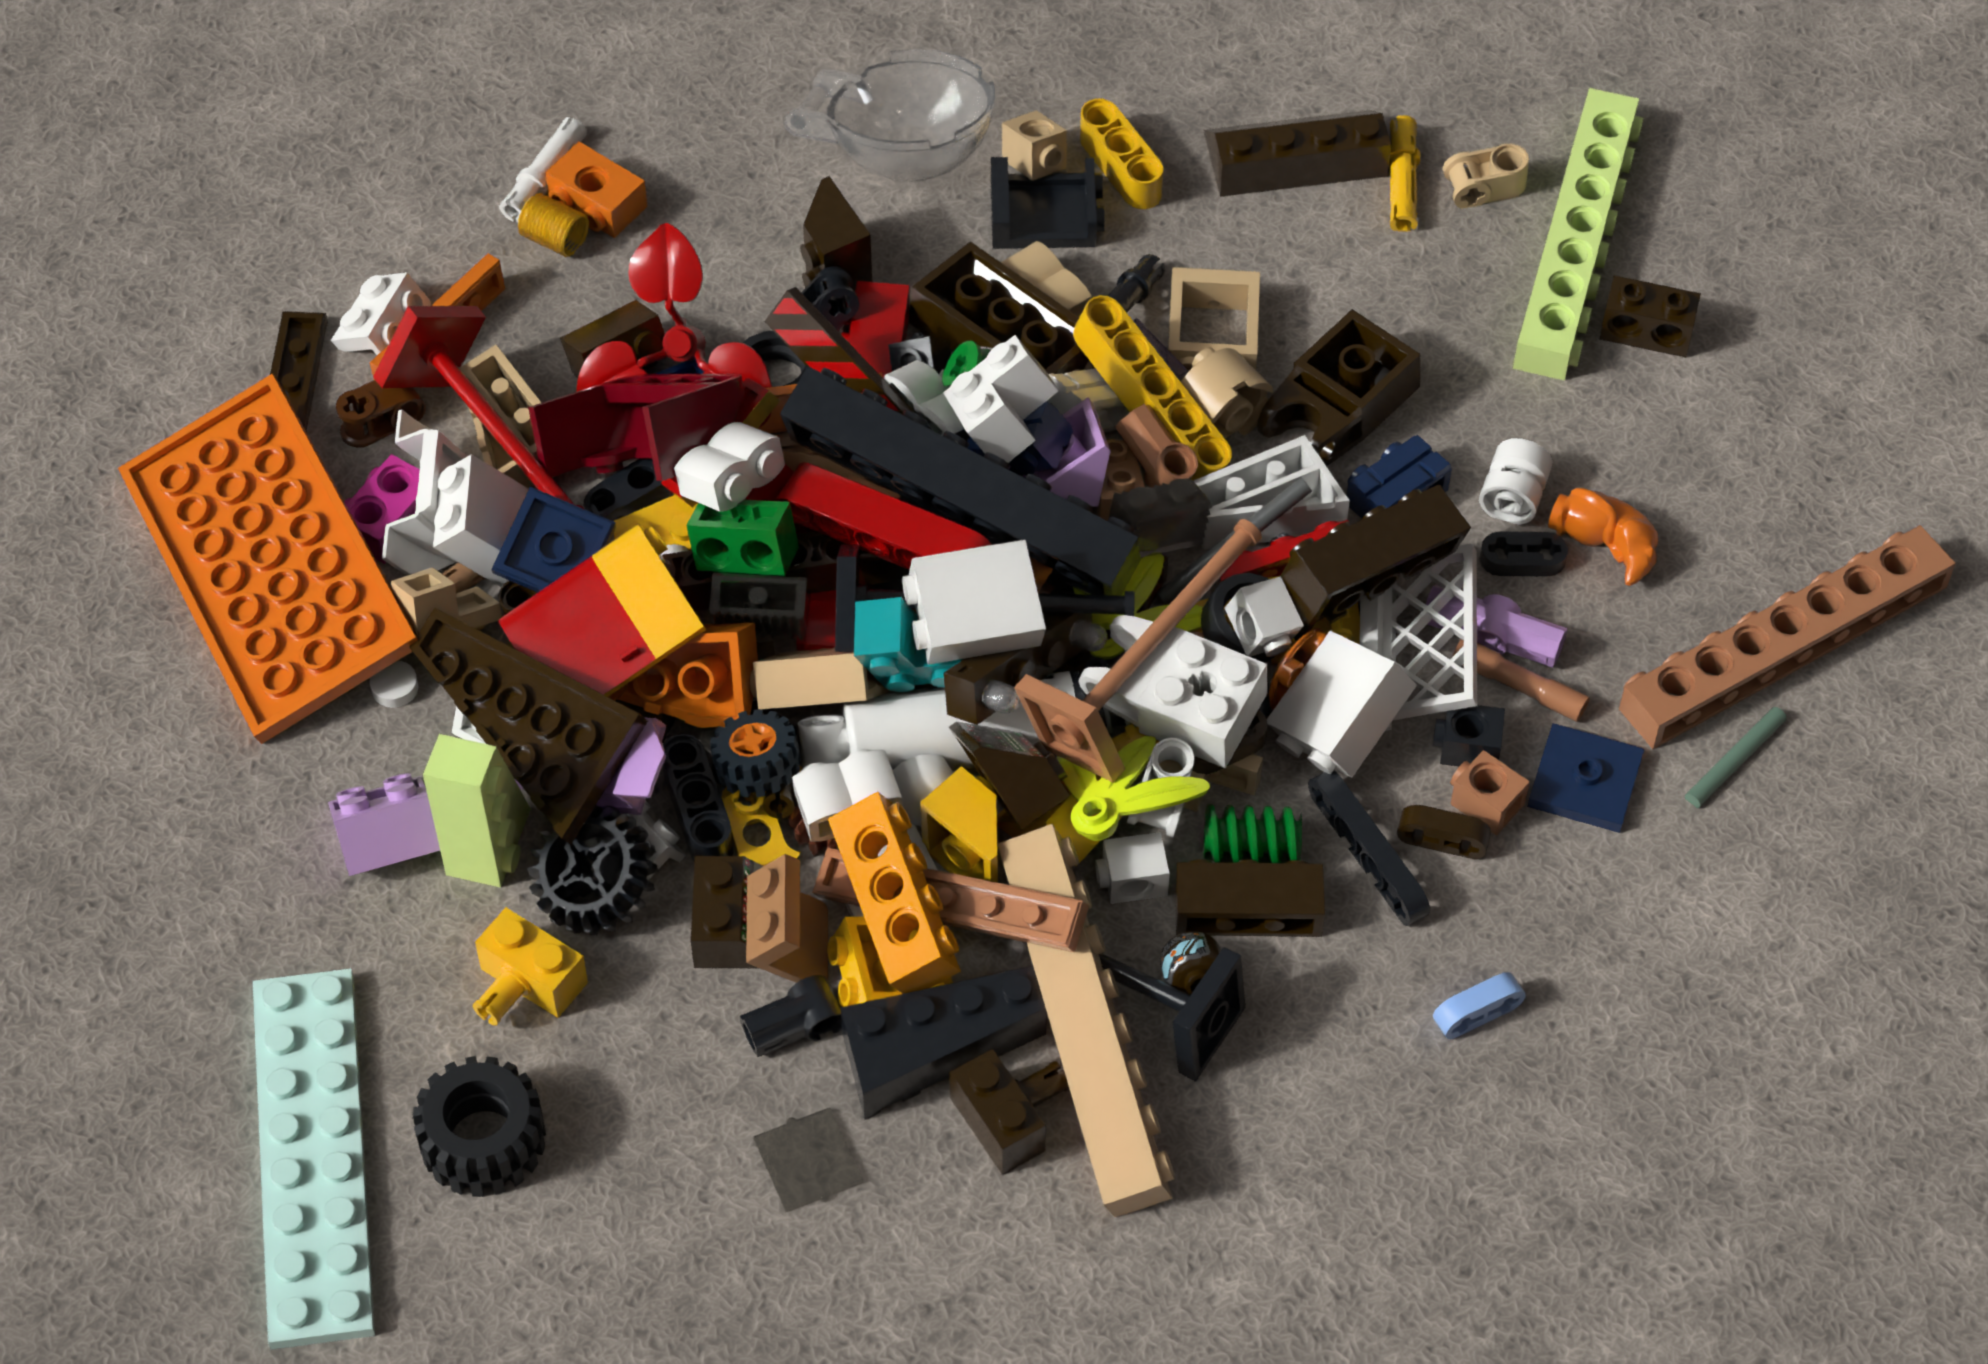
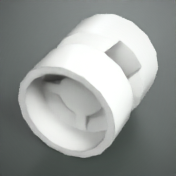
M1511 438L1502 441L1497 446L1490 466V473L1486 476L1480 493L1479 503L1481 508L1493 518L1518 525L1530 522L1536 515L1543 489L1546 487L1552 470L1553 460L1551 455L1542 446L1529 440Z

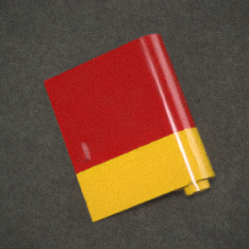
M639 523L498 620L514 649L606 697L706 630L664 564L665 560L662 553L668 549L653 526L644 530Z

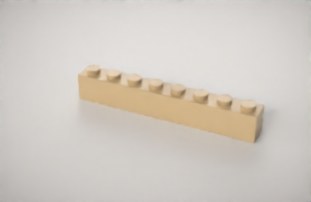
M1053 824L998 843L1010 886L1083 900L1089 905L1088 909L1092 908L1090 895L1084 881L1076 882L1072 869L1073 866L1079 864L1073 842L1070 837L1063 839ZM1086 915L1075 953L1027 943L1103 1204L1114 1217L1172 1199L1168 1182L1175 1180V1175L1167 1152L1165 1150L1158 1152L1154 1135L1161 1133V1129L1154 1108L1151 1104L1144 1106L1140 1089L1147 1087V1083L1138 1059L1131 1060L1126 1043L1132 1042L1133 1037L1124 1013L1117 1015L1112 999L1119 996V991L1110 968L1103 970L1099 954L1106 952L1102 935L1096 924H1089Z

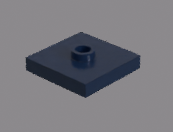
M530 487L491 569L492 573L539 592L608 545L616 529V523Z
M1552 723L1527 807L1620 833L1644 748Z

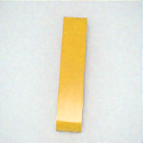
M1098 295L1092 297L1087 302L1074 327L1073 338L1127 410L1131 412L1143 404H1150L1174 440L1189 446L1194 451L1198 459V468L1189 482L1227 467L1232 458V450L1228 442L1127 312L1115 299L1109 296Z

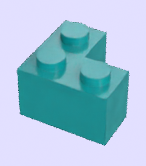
M901 597L855 602L854 657L885 688L894 692L911 691L914 689V685L924 684L945 688L944 672L963 659L928 665L925 649L917 650L914 642L912 622L918 620L917 614Z

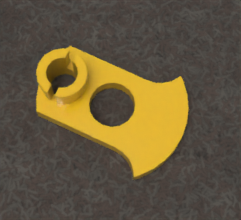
M739 790L734 794H729L723 800L730 820L732 840L737 856H744L763 866L784 854L798 859L801 852L793 850L786 844L778 818H773L764 811L763 802L765 796L757 797L756 792H751L750 796L756 802L752 806H746L738 802L739 797H741ZM756 821L765 824L770 831V840L765 845L758 847L748 844L743 837L744 827Z

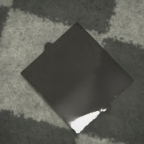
M830 1107L797 1120L790 1117L786 1121L787 1124L753 1136L755 1145L785 1213L817 1200L827 1202L830 1199V1195L863 1183L862 1176Z

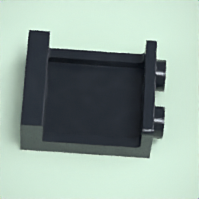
M991 157L992 249H1022L1036 241L1044 244L1047 248L1096 247V232L1105 231L1104 206H1096V199H1103V173L1094 172V157H1085V171L1082 173H1052L1035 180H1030L1023 174H1008V157Z

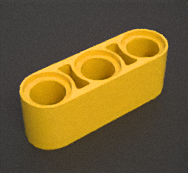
M1099 98L1086 102L1081 108L1080 142L1082 147L1090 157H1094V162L1131 207L1149 209L1159 204L1162 199L1163 165L1159 158L1114 103Z

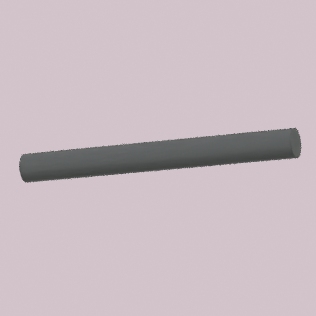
M1300 477L1247 520L1262 532L1310 494L1312 490L1304 479ZM1234 530L1157 591V594L1166 605H1169L1229 540L1235 533Z

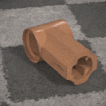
M1143 404L1132 410L1115 426L1146 470L1144 474L1145 484L1153 495L1164 499L1177 496L1184 488V484L1188 483L1196 473L1198 459L1194 451L1189 446L1174 440L1150 404ZM1166 467L1172 469L1175 472V474L1170 472Z

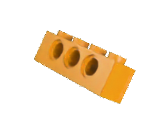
M877 791L828 818L889 984L902 994L931 988L961 972L955 957V953L959 952L957 940L952 931L946 925L943 926L938 913L943 910V904L935 888L931 884H927L923 874V870L927 869V863L919 847L910 840L907 830L912 828V824L903 806L899 802L893 804ZM887 845L886 851L878 857L880 850ZM903 885L901 893L893 899L895 891ZM919 926L916 936L908 941L911 932Z

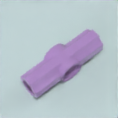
M1437 584L1432 587L1427 598V606L1443 590L1442 587ZM1493 594L1484 597V599L1477 598L1478 643L1501 655L1506 651L1552 668L1556 665L1566 639L1567 628L1521 613L1518 604L1505 596ZM1454 596L1438 613L1451 621L1464 607V602ZM1434 620L1428 623V625L1439 629L1444 628Z

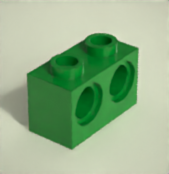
M743 500L736 507L722 512L698 503L686 525L697 571H713L722 574L746 573L761 574L763 576H785L799 549L790 502Z

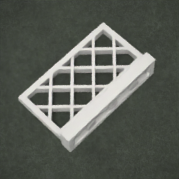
M1472 543L1459 546L1455 553L1420 572L1421 575L1406 591L1399 587L1396 582L1384 594L1372 601H1369L1365 594L1360 599V645L1394 661L1421 689L1411 701L1404 703L1393 720L1477 706L1476 549ZM1463 561V570L1451 582L1438 575L1448 564ZM1433 581L1442 587L1443 590L1427 606L1416 597ZM1455 596L1464 602V607L1449 621L1438 612ZM1410 604L1421 611V613L1404 629L1396 623V618ZM1431 620H1434L1444 628L1426 644L1416 635ZM1455 634L1464 641V646L1450 660L1438 651ZM1410 642L1420 649L1421 652L1404 668L1396 662V656ZM1433 658L1444 667L1426 683L1417 677L1416 674ZM1454 673L1464 680V692L1443 695L1438 691ZM1392 722L1385 731L1392 730Z

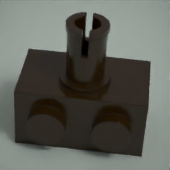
M991 1049L950 1071V1099L1001 1174L1004 1175L1045 1152L1046 1125L1034 1107L1061 1092L1068 1091L1070 1088L1064 1070L1059 1073L1057 1072L1061 1066L1056 1061L1050 1062L1048 1066L1018 1081L1011 1076L995 1051Z

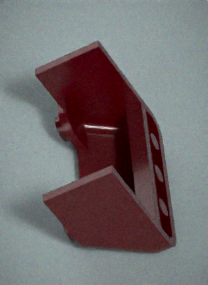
M641 374L614 379L530 406L528 409L539 463L551 477L581 467H596V471L599 474L610 473L623 469V461L632 458H652L656 481L670 479L676 476L674 467L687 452L695 447L707 445L721 428L735 422L745 391L741 374Z

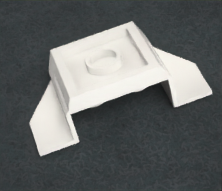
M401 409L398 411L395 444L420 461L416 512L413 515L386 524L382 559L408 576L432 567L438 571L457 563L454 559L433 548L434 519L437 511L440 472L466 458L467 455L440 431L426 427Z

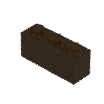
M1205 859L1177 862L1175 880L1176 935L1188 931H1199L1210 936L1322 937L1325 919L1323 864H1309L1302 860H1293L1287 863H1260L1256 860H1242L1237 863H1212Z

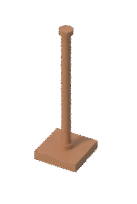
M1246 519L1239 520L1234 526L1235 533L1083 700L1027 674L1018 682L1014 689L1040 742L1047 751L1106 780L1115 782L1123 773L1125 767L1098 711L1248 546H1255L1262 539L1261 532L1253 523Z

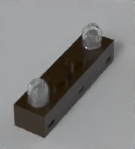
M1042 612L1046 630L1041 646L965 658L944 672L947 715L978 725L995 712L1007 714L1015 711L1020 704V699L1014 687L1026 674L1041 681L1083 650L1091 652L1101 650L1107 643L1106 630L1101 625L1092 622V614Z

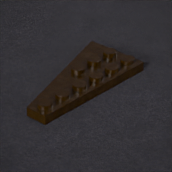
M434 608L416 636L418 640L410 646V649L437 683L454 700L453 703L461 713L470 720L484 742L497 747L513 778L520 783L531 797L530 800L551 822L561 839L571 845L648 720L634 710Z

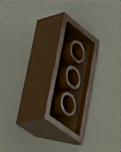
M1365 110L1204 130L1220 197L1387 177L1391 142L1383 114L1377 111Z
M971 241L911 287L909 323L927 336L949 340L951 349L956 350L965 341H974L980 347L994 348L996 345L1007 342L1016 335L1048 374H1065L1076 369L1081 371L1084 370L1089 361L1073 338V330L1079 317Z

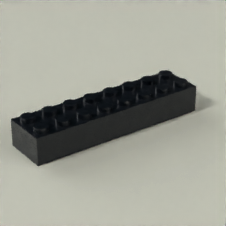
M807 366L780 413L792 441L880 487L901 495V498L928 512L980 533L992 545L1026 540L1030 557L1052 568L1053 577L1087 595H1122L1141 561L1139 539L1134 535L1135 529L1128 523L1116 517H1110L1107 521L1093 514V507L1084 500L1072 495L1064 499L1050 492L1052 486L1043 479L1032 474H1027L1023 478L1010 471V464L999 456L986 452L983 457L969 450V443L960 436L949 431H945L942 436L927 428L929 423L921 416L909 410H904L900 414L886 407L888 402L877 393L868 389H863L862 393H859L846 386L847 380L838 373L828 368H823L819 372Z

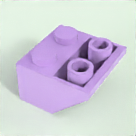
M409 773L395 775L385 779L383 787L365 791L363 786L349 788L337 793V800L328 802L349 876L440 851L427 790L421 776L412 778Z

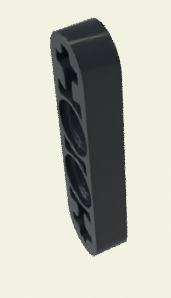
M1333 770L1331 774L1324 772L1310 779L1308 789L1312 800L1340 838L1345 836L1351 845L1348 849L1366 874L1371 872L1377 880V883L1374 884L1401 923L1404 926H1409L1430 914V905L1422 887L1341 776Z

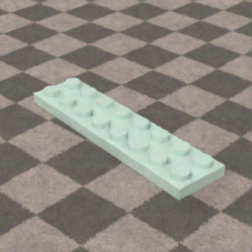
M352 969L254 980L253 1003L268 1344L272 1350L375 1336L354 976Z

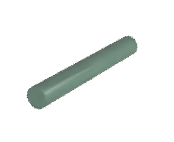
M1772 707L1685 794V799L1696 808H1699L1787 720L1786 714L1780 708Z

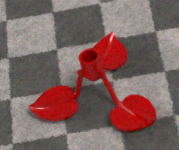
M661 224L635 250L629 263L628 275L632 289L642 300L648 303H659L665 300V308L675 321V327H672L665 333L662 343L663 349L661 351L644 356L637 360L632 346L624 341H611L597 347L587 357L580 370L577 380V391L622 377L648 374L642 367L668 357L678 362L696 360L699 368L705 371L703 374H741L743 382L749 377L765 388L773 387L762 357L752 347L744 343L730 342L719 345L711 352L709 364L705 361L706 354L704 350L706 340L703 333L694 326H686V319L681 317L673 304V300L677 302H690L698 296L703 283L702 265L696 250L688 238L672 224Z

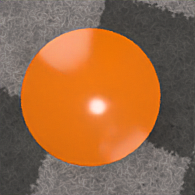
M1314 628L1308 631L1282 657L1273 674L1268 694L1271 709H1275L1326 637L1327 633L1321 628Z

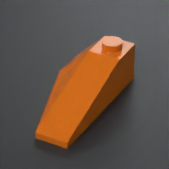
M755 623L704 625L705 631L608 696V698L643 707L644 711L657 715L663 713L685 720L686 724L699 728L725 727L724 721L729 717L736 720L739 718L738 713L744 711L750 715L753 695L750 689V674L754 670L753 662L758 661Z

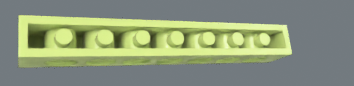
M1593 88L1588 90L1518 339L1513 369L1565 380L1569 365L1578 366L1583 341L1576 340L1577 333H1587L1592 308L1585 306L1586 300L1595 301L1601 275L1594 274L1595 267L1604 269L1610 243L1603 242L1604 235L1613 236L1618 211L1611 210L1612 204L1621 205L1627 179L1620 178L1621 172L1630 173L1635 148L1628 147L1629 141L1638 143L1644 117L1636 116L1639 98Z

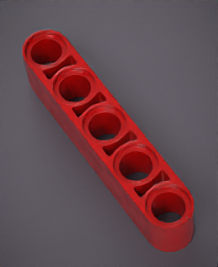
M806 462L800 463L774 500L790 502L795 523L845 544L860 545V550L910 570L912 558L992 545L987 538L970 528Z

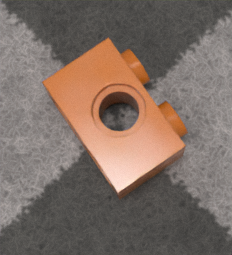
M580 141L545 172L548 197L585 214L588 217L589 228L595 232L602 230L615 238L648 207L645 180Z

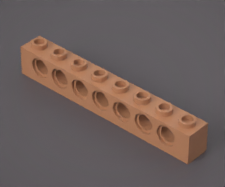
M1921 525L1906 533L1897 532L1890 536L1879 548L1869 553L1863 551L1856 554L1844 567L1833 573L1830 571L1821 573L1809 586L1798 592L1788 591L1784 593L1772 606L1759 613L1757 611L1749 612L1735 626L1722 633L1720 631L1712 632L1693 649L1685 653L1678 651L1672 654L1658 668L1648 673L1643 671L1635 674L1623 687L1619 710L1648 745L1655 749L1944 590L1948 586L1956 563Z

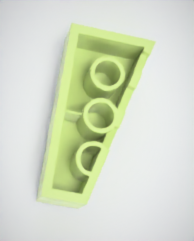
M439 734L424 770L423 777L445 873L447 876L501 887L506 873H514L520 858V845L517 844L531 808L496 746Z

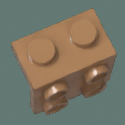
M784 854L747 876L746 963L796 983L813 975L825 976L828 981V908L823 901L800 892V860Z

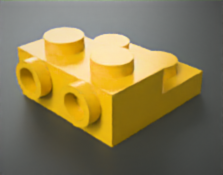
M864 916L844 917L835 934L830 937L827 947L830 964L833 966L839 965L842 975L838 986L840 1005L845 1007L902 994L891 986L887 980ZM919 926L911 932L908 941L916 936ZM950 977L933 987L953 983L952 978Z

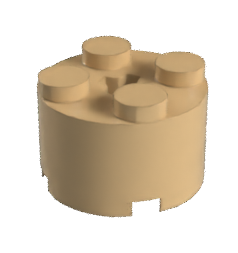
M1207 347L1201 350L1192 361L1193 368L1180 382L1224 438L1229 437L1236 431L1245 436L1257 426L1260 413L1268 401L1266 397L1267 392L1273 393V387L1235 349L1225 348L1215 351L1212 347Z

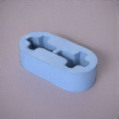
M1501 973L1444 1001L1435 1010L1433 1019L1447 1039H1455L1515 1010L1524 1001L1526 993L1512 973Z

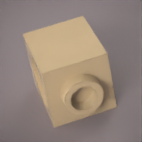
M1037 110L1002 122V157H1008V164L1030 180L1067 168V130Z

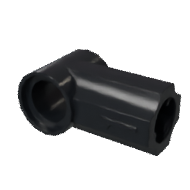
M822 975L806 977L793 985L787 992L786 997L740 1016L745 1036L757 1057L805 1037L811 1041H818L821 1039L819 1035L830 1030L835 1034L842 1029L841 1006L826 977Z

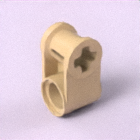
M1502 144L1493 148L1473 152H1460L1451 156L1444 163L1442 169L1445 178L1452 182L1454 188L1452 196L1455 205L1463 209L1520 196L1525 191L1527 184L1529 156L1524 148L1515 144Z

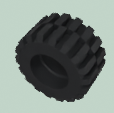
M476 1056L466 1057V1064L457 1067L455 1061L445 1065L446 1073L440 1076L435 1072L428 1079L430 1089H420L417 1095L419 1106L413 1108L414 1130L424 1165L428 1172L433 1171L434 1178L440 1185L444 1186L449 1181L452 1192L461 1195L465 1187H470L473 1197H484V1188L493 1187L494 1194L497 1195L505 1192L504 1183L509 1180L512 1181L515 1187L524 1181L522 1170L525 1168L532 1173L538 1165L536 1154L543 1155L546 1129L537 1090L533 1089L531 1079L526 1073L519 1075L516 1065L507 1061L501 1067L499 1066L498 1058L490 1056L486 1057L485 1063H478ZM490 1111L507 1118L504 1125L496 1133L483 1139L469 1140L453 1133L455 1127L462 1119L476 1112Z

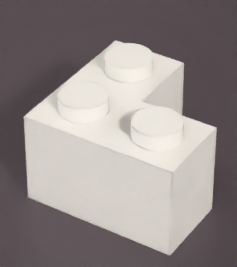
M1014 335L1007 342L996 345L989 352L987 358L972 370L960 374L952 382L951 387L943 393L968 435L985 454L986 452L995 454L1006 462H1010L1036 441L1023 419L1059 390L1046 370L1017 336Z

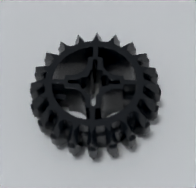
M596 805L571 845L561 839L556 831L553 834L547 831L540 832L542 840L546 843L543 849H530L532 855L539 859V864L527 868L529 875L538 879L529 888L533 895L540 897L537 902L538 908L546 914L550 913L549 918L551 922L558 926L565 925L567 930L575 934L580 933L584 929V932L587 934L598 936L601 926L608 932H616L618 917L626 923L633 922L630 909L634 905L640 909L647 908L645 901L640 896L643 890L647 892L656 890L654 884L646 878L648 875L659 871L657 864L648 860L657 851L654 845L645 842L649 837L647 830L640 825L636 826V819L628 813L620 815V811L613 806H606L602 811ZM614 836L608 843L602 841L594 847H588L584 844L585 841L593 837ZM587 857H588L589 859H591L592 861H594V863H593L592 865H591V863L589 862V860L587 859ZM622 869L620 878L617 882V876L619 874V871ZM595 875L599 882L593 879L592 876ZM592 892H597L603 897L588 904L571 903L578 896L584 898Z

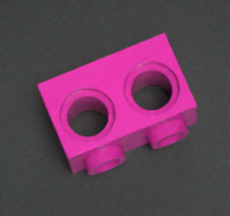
M392 454L380 467H375L369 473L365 484L352 498L344 501L375 559L384 564L386 561L382 559L385 526L415 514L420 469Z

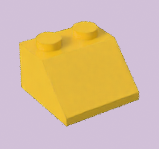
M961 766L920 802L922 842L925 844L930 856L948 872L998 883L996 793L986 779L981 776L974 777Z

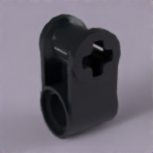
M831 266L824 268L801 292L837 331L854 317L859 309V300L857 293L853 290L854 284L851 274L842 267Z

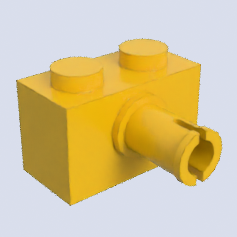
M507 907L502 910L475 941L481 970L496 980L473 1003L472 1007L484 1021L490 1015L488 1023L491 1025H498L501 1018L521 995L559 1018L588 984L585 961L582 954Z

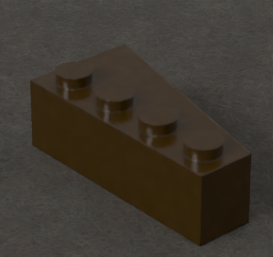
M1440 485L1423 492L1420 489L1412 490L1403 496L1397 504L1386 508L1384 505L1377 506L1369 511L1362 520L1352 525L1348 521L1340 523L1330 530L1325 537L1314 541L1312 538L1305 539L1290 551L1291 559L1280 576L1304 625L1294 637L1295 641L1310 631L1314 624L1324 617L1332 624L1346 616L1347 609L1356 604L1364 594L1369 601L1384 594L1386 590L1397 582L1400 578V573L1405 580H1408L1456 552L1470 531L1471 526Z

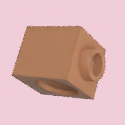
M1483 750L1472 763L1465 761L1455 771L1450 782L1454 786L1451 805L1465 815L1478 818L1487 823L1491 832L1497 836L1525 805L1530 781ZM1479 789H1487L1493 793H1484Z

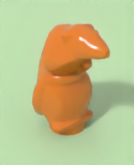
M1575 488L1571 490L1569 496L1560 494L1556 499L1550 514L1548 528L1556 530L1557 535L1568 534L1579 543L1590 547L1600 546L1605 543L1618 563H1624L1626 567L1625 584L1628 586L1636 584L1651 571L1657 561L1658 533L1654 525L1640 511L1624 501L1585 488Z

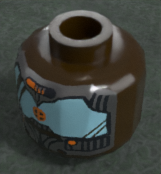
M1199 931L1180 933L1170 939L1162 949L1159 961L1165 983L1191 995L1221 952L1220 945L1212 936Z

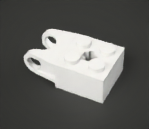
M1129 615L1118 616L1114 618L1110 625V636L1127 652L1153 621ZM1174 627L1103 707L1139 727V733L1153 736L1158 741L1167 738L1181 739L1192 748L1194 756L1226 768L1267 695V664ZM1088 667L1084 669L1079 678L1082 690L1088 694L1108 673L1110 668Z

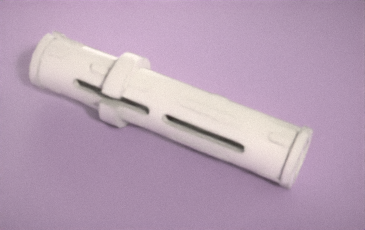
M570 117L565 118L558 127V130L536 156L533 163L528 168L522 169L517 175V183L499 205L501 213L507 219L514 222L516 218L518 222L521 210L530 197L537 193H542L543 195L548 193L545 172L587 135V130L580 121L575 118L570 120Z

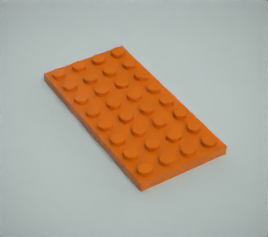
M270 374L118 468L253 736L261 744L413 652L410 646L418 640L415 630L394 596L390 584L281 384L273 374Z

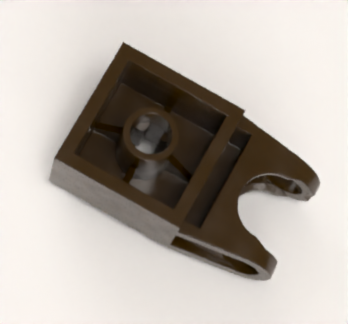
M1352 309L1294 362V369L1264 405L1257 423L1258 432L1271 438L1283 434L1292 428L1309 429L1314 432L1310 441L1311 445L1324 464L1328 466L1362 442L1420 388L1421 354Z

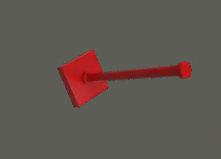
M408 306L373 375V378L381 388L452 387L538 490L575 505L460 370L486 319L482 311L477 306Z

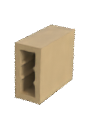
M835 648L783 652L753 662L754 670L750 674V689L753 697L757 698L758 709L866 701L890 692L854 657V652H835Z

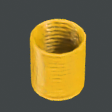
M537 193L529 198L522 208L518 219V231L521 236L545 246L564 257H570L575 254V251L585 241L589 227L588 217L585 214L542 193ZM570 240H572L571 243H570L566 248H564V246H565ZM573 242H575L574 245L568 250L569 246ZM576 244H578V246L574 249V251L571 252V250L574 248V246H575Z

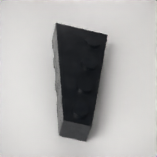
M1034 966L841 1007L842 1035L864 1120L881 1113V1109L900 1100L904 1102L921 1094V1090L947 1079L949 1081L950 1071L991 1049L999 1057L1046 1035L1047 1010Z

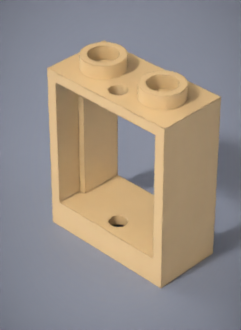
M1172 267L1167 365L1176 376L1183 379L1193 368L1192 361L1195 356L1207 347H1212L1215 351L1233 348L1256 370L1260 272ZM1181 307L1247 310L1246 345L1180 342Z

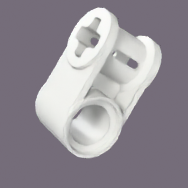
M1167 738L1161 740L1152 750L1142 782L1171 776L1191 777L1194 765L1192 748L1181 739ZM1164 760H1174L1182 766L1183 770L1177 773H1168L1159 766V763ZM1185 803L1129 815L1127 823L1135 825L1137 822L1151 825L1166 830V836L1174 838Z

